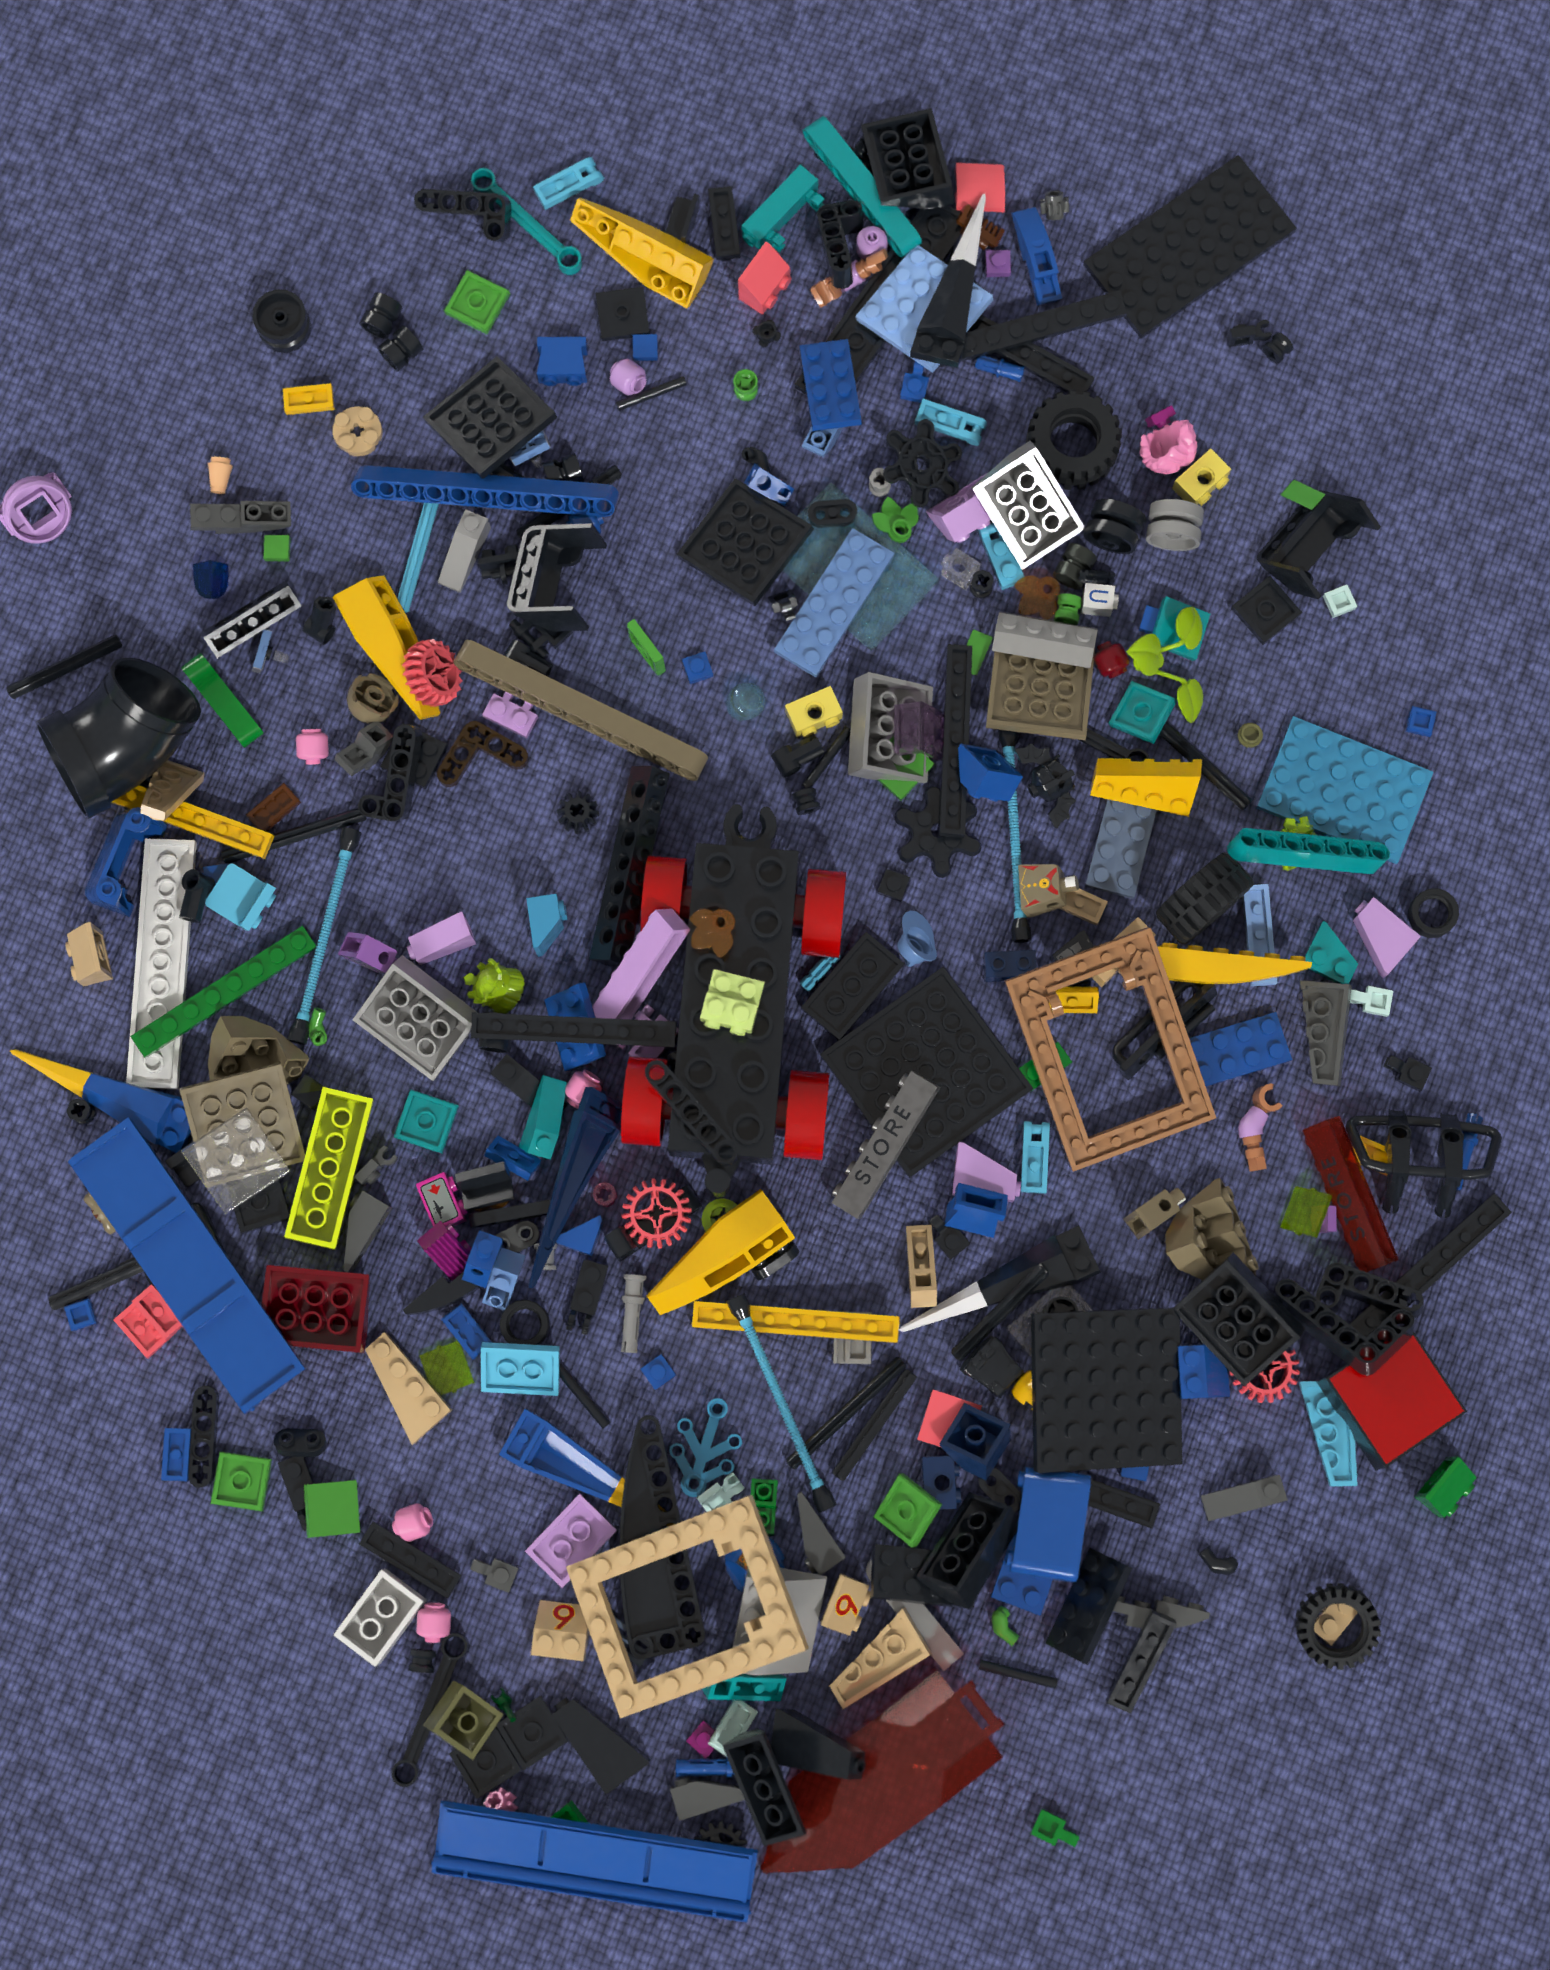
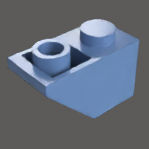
M811 427L802 444V448L825 457L835 445L843 427L812 431Z
M501 1247L482 1303L503 1311L507 1308L520 1275L525 1255Z

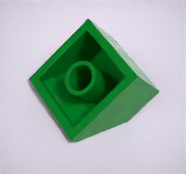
M1446 1457L1414 1497L1437 1517L1444 1518L1446 1515L1450 1517L1459 1506L1457 1501L1462 1495L1466 1497L1474 1489L1475 1485L1473 1482L1477 1477L1459 1457Z

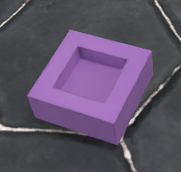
M986 250V277H1010V250Z
M1336 1206L1312 1207L1311 1221L1313 1233L1337 1232Z

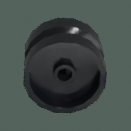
M275 289L266 292L257 300L253 308L252 319L262 342L269 349L279 353H289L298 350L307 342L311 334V321L302 300L296 294L288 290Z
M1113 499L1096 500L1090 513L1092 520L1088 521L1083 533L1084 538L1090 544L1116 554L1133 553L1139 541L1137 534L1142 531L1146 520L1145 515L1139 509L1122 501Z

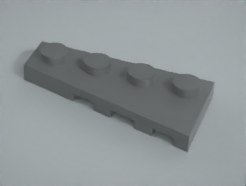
M1300 980L1304 1000L1302 1001L1307 1023L1306 1033L1309 1039V1057L1313 1083L1341 1086L1352 985Z

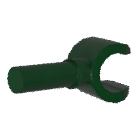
M500 1688L502 1694L498 1698L492 1694L491 1699L499 1709L505 1711L510 1722H515L516 1717L510 1708L512 1698L503 1688Z

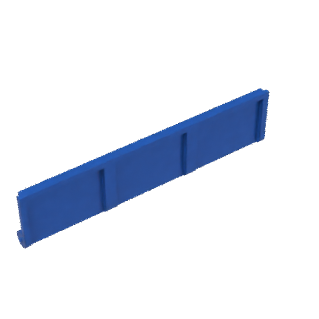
M129 1117L75 1154L68 1161L243 1414L254 1411L261 1401L306 1369Z
M441 1800L436 1852L431 1864L432 1873L747 1923L748 1915L751 1914L749 1907L758 1850Z

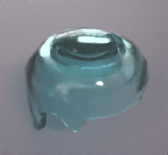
M741 683L729 692L726 698V708L729 715L738 721L755 719L764 710L766 697L758 685L754 683Z

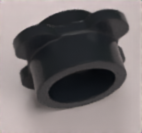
M773 320L763 321L753 328V334L758 337L761 347H767L769 343L781 339V333L776 330Z

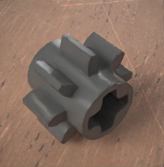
M1049 191L1045 193V199H1040L1041 214H1046V219L1048 220L1063 219L1064 212H1069V197H1064L1062 191Z

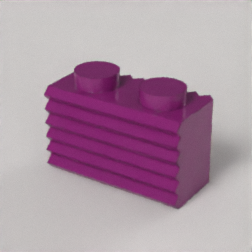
M440 1220L420 1237L417 1242L453 1281L464 1272L472 1247L465 1239L461 1242L457 1239L460 1234L451 1224L446 1227Z

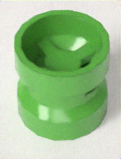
M748 369L738 371L733 379L734 393L738 399L750 401L758 393L757 376Z
M1059 594L1057 599L1059 607L1055 612L1054 621L1077 625L1080 617L1078 609L1082 606V598L1073 594Z

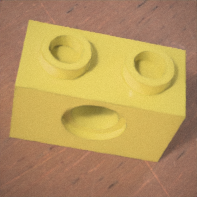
M1210 449L1175 480L1172 489L1183 500L1202 506L1211 498L1212 495L1210 493L1214 489L1220 490L1228 483L1231 468ZM1205 477L1209 483L1201 484L1197 478Z
M831 686L785 705V713L797 738L801 736L807 738L816 734L817 729L824 726L826 728L834 727L840 723L839 720L843 717V712ZM811 710H818L822 715L817 719L809 717L808 713Z

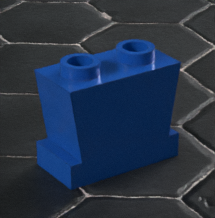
M537 337V348L540 356L537 370L539 383H543L546 386H555L557 383L579 386L582 383H587L583 355H588L586 337Z
M958 1183L954 1198L947 1204L945 1226L994 1238L997 1222H1003L1006 1217L1008 1195Z

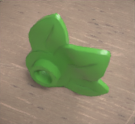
M887 497L881 506V513H873L872 519L877 529L888 533L891 540L897 543H904L911 536V528L918 522V510L912 504L901 509L894 500ZM895 529L901 530L902 535L897 533Z

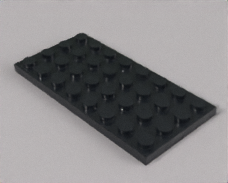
M1238 154L1084 260L1083 266L1105 294L1121 290L1127 312L1124 318L1140 339H1142L1295 233L1297 227Z

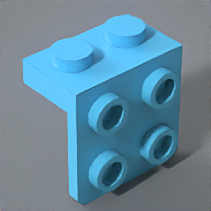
M229 864L206 898L205 905L245 931H250L251 927L256 929L261 922L263 916L260 913L265 906L269 908L275 900L276 895L273 892L276 888L262 882L237 865Z

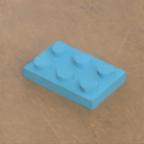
M482 1342L481 1392L559 1395L560 1346Z

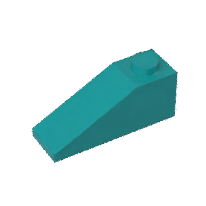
M542 1075L519 1144V1148L525 1152L551 1160L560 1131L566 1081Z
M740 1674L702 1688L707 1699L781 1701L787 1678L781 1674L757 1676Z

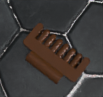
M969 204L963 206L956 220L957 224L963 227L960 232L961 235H963L974 213V209H971ZM984 219L981 227L979 247L982 250H985L987 246L991 248L997 247L1005 232L1003 228L998 229L997 225L993 227V222L988 224V219Z

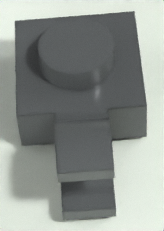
M383 1146L379 1149L378 1154L373 1159L371 1158L354 1178L364 1186L368 1183L372 1185L380 1177L381 1173L379 1171L382 1169V1166L395 1164L398 1157L394 1155L391 1159L385 1160L384 1153L387 1152L388 1148Z
M494 1558L492 1565L474 1559L470 1568L474 1572L487 1576L485 1584L508 1593L519 1569L517 1566Z

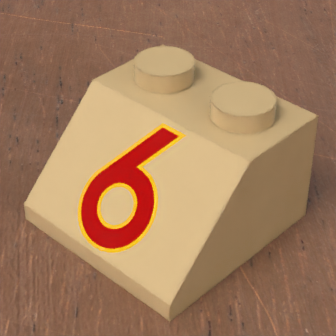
M840 1573L820 1624L849 1636L852 1630L857 1632L862 1617L858 1616L861 1606L867 1607L870 1600L869 1585Z
M540 1600L534 1626L531 1655L584 1661L586 1659L589 1630L579 1604Z

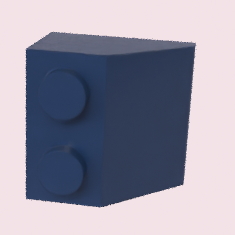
M964 1403L941 1440L940 1447L963 1470L983 1480H987L1011 1440V1425Z

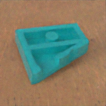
M1322 921L1304 956L1307 962H1312V967L1309 970L1335 983L1349 984L1358 963L1329 925Z

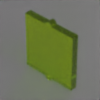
M1295 1186L1280 1228L1295 1232L1298 1236L1303 1234L1317 1238L1332 1196L1318 1192L1315 1188L1306 1189Z
M458 1341L445 1346L438 1345L436 1349L419 1355L428 1382L440 1396L449 1392L456 1393L457 1389L475 1383L462 1346Z

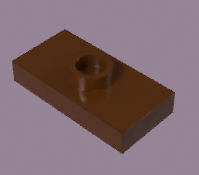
M283 783L250 810L246 816L257 829L267 832L301 802Z

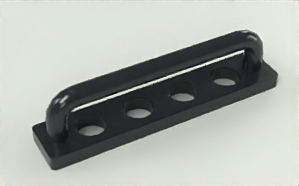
M1179 982L1172 988L1175 999L1187 988L1192 987L1197 991L1179 1009L1184 1024L1217 995L1214 984ZM1151 1010L1120 1038L1113 1047V1059L1120 1065L1122 1076L1127 1080H1130L1154 1056V1051L1162 1045L1157 1030L1128 1059L1122 1054V1051L1154 1021Z

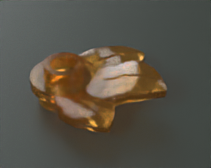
M1029 575L1015 583L1014 587L1023 594L1018 606L1020 614L1032 615L1039 612L1040 616L1046 620L1055 614L1057 610L1056 598L1060 593V585L1055 578L1046 576L1039 579ZM1044 585L1051 587V593L1047 594L1044 592Z
M709 909L697 910L690 917L691 922L697 926L691 937V946L696 949L712 946L718 958L723 957L728 953L733 944L731 931L735 926L734 915L727 909H718L714 912ZM720 917H723L725 919V925L723 927H720L718 925V919Z

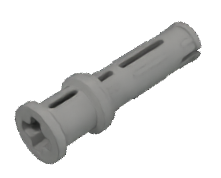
M624 1274L626 1285L625 1295L622 1296V1300L625 1303L621 1352L637 1353L641 1304L645 1302L643 1283L647 1276Z

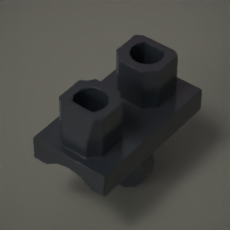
M517 545L506 546L504 548L505 554L496 555L493 549L482 550L481 558H478L482 579L492 578L493 580L501 578L503 585L508 584L507 577L513 576L519 553Z

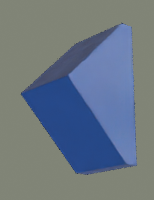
M597 1216L559 1235L556 1243L592 1256L604 1224L602 1217Z

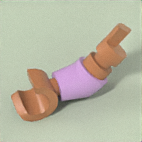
M884 248L866 257V261H853V283L848 288H835L831 283L830 277L812 286L810 290L819 307L826 306L832 300L838 299L844 292L866 281V278L871 273L875 274L882 270L881 262L887 259V250Z
M1272 1083L1258 1087L1254 1091V1106L1250 1108L1239 1122V1138H1242L1243 1145H1247L1245 1155L1250 1172L1267 1169L1264 1149L1259 1144L1262 1142L1263 1127L1269 1117L1267 1113L1279 1110L1283 1106L1279 1102L1269 1105L1265 1101V1093L1273 1090L1274 1084Z

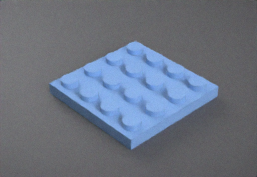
M918 245L904 257L858 312L856 321L910 357L917 327L948 265ZM974 282L967 331L993 301V295ZM912 358L932 373L940 365Z

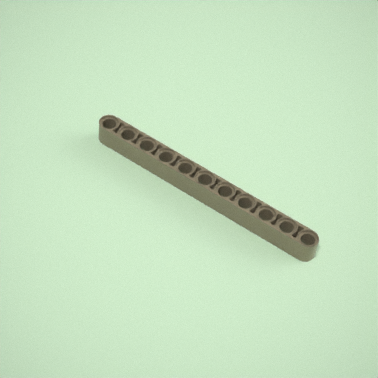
M465 640L453 661L454 665L460 670L688 780L697 781L708 761V756L701 750L475 641Z

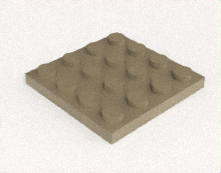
M994 651L986 728L1085 740L1094 658L1092 657L1091 667L1085 668Z
M281 1062L179 1088L206 1187L304 1161L305 1152Z

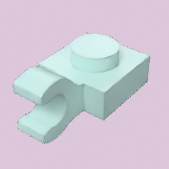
M1367 986L1365 992L1351 990L1350 1003L1363 1004L1362 1012L1387 1017L1390 1014L1393 991Z
M731 1473L726 1476L722 1486L717 1482L697 1497L703 1508L709 1512L732 1503L730 1498L740 1493L744 1486L736 1475Z

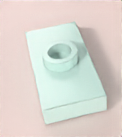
M733 1700L707 1744L726 1756L722 1745L737 1735L747 1732L758 1711L742 1700Z

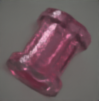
M603 1182L595 1186L593 1198L598 1205L606 1208L614 1205L617 1199V1192L611 1184ZM606 1189L607 1192H612V1194L608 1195L609 1200L607 1201L598 1197L602 1194L601 1190Z

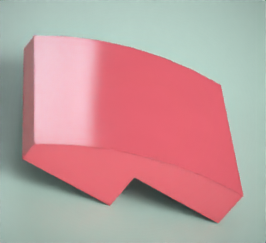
M956 163V211H961L963 206L967 204L975 211L981 196L985 193L984 212H1004V165Z
M152 1284L132 1300L130 1306L113 1319L147 1359L158 1351L182 1327L179 1320Z
M932 1390L917 1440L940 1447L941 1440L964 1403L981 1410L982 1406Z

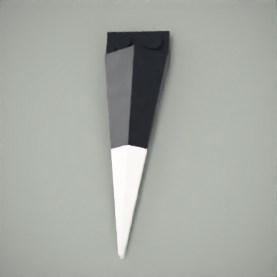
M985 193L981 196L917 327V333L910 351L911 358L955 368L959 366L965 346L986 200Z
M1078 1225L1057 1236H1051L941 1302L937 1307L931 1308L901 1326L899 1330L902 1332L909 1331L946 1318L998 1304L1038 1264L1043 1265L1048 1270L1049 1276L1029 1295L1078 1284L1101 1273Z

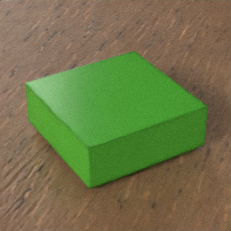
M265 535L264 560L290 561V536Z

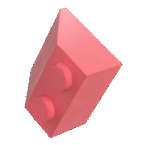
M768 242L764 243L738 279L739 300L762 315L767 308L772 309L777 301L778 293L781 289L784 291L791 282L790 266Z

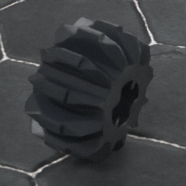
M577 791L576 798H573L568 793L567 798L569 801L560 800L559 803L563 808L556 810L557 815L562 816L558 819L559 824H566L565 830L567 832L573 827L575 834L580 833L581 827L584 828L586 833L589 832L587 824L589 823L592 826L597 824L593 818L599 816V811L594 810L598 806L597 802H590V794L585 795L582 799L580 791ZM582 809L583 815L577 814L575 817L573 811Z

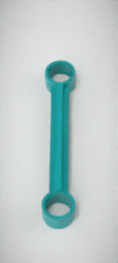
M481 168L473 173L471 182L474 192L496 193L509 198L512 205L511 217L557 258L561 272L566 275H574L580 271L582 258L578 249L572 246L565 247L496 184L494 173L491 170ZM481 177H489L492 179V184L487 188H479L476 186V181ZM497 199L495 203L502 208V201ZM566 255H575L578 258V262L571 267L564 266L561 260Z

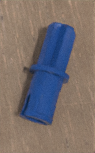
M987 356L977 357L975 364L976 369L996 374L997 378L1002 376L1021 382L1025 369L1023 366L1004 362V359L1000 361Z

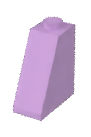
M1373 897L1369 902L1364 900L1354 912L1358 915L1354 918L1353 922L1379 975L1384 978L1421 936Z
M459 912L409 937L411 945L407 946V950L411 960L416 959L419 965L473 946L476 944L468 920L463 912Z
M958 1142L952 1196H955V1189L958 1183L1008 1195L1007 1202L1013 1203L1015 1197L1020 1196L1021 1182L1017 1181V1174L967 1144Z

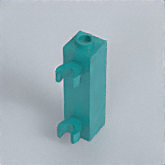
M799 165L742 225L743 240L749 246H755L759 250L765 242H768L779 253L785 247V239L778 233L780 229L806 202L816 212L824 205L822 203L824 198L817 193L818 179L802 165Z

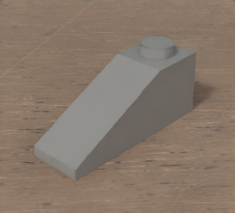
M465 509L455 530L438 584L461 593L491 530L488 518Z

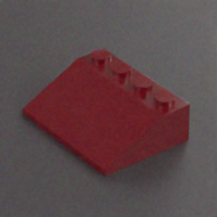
M266 1265L262 1306L291 1347L365 1354L368 1330L369 1274Z

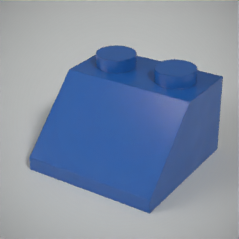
M960 743L958 747L960 782L968 789L967 793L977 799L984 797L998 802V800L1009 802L1023 776L996 750Z
M1206 1345L1178 1346L1180 1399L1230 1397L1228 1369Z

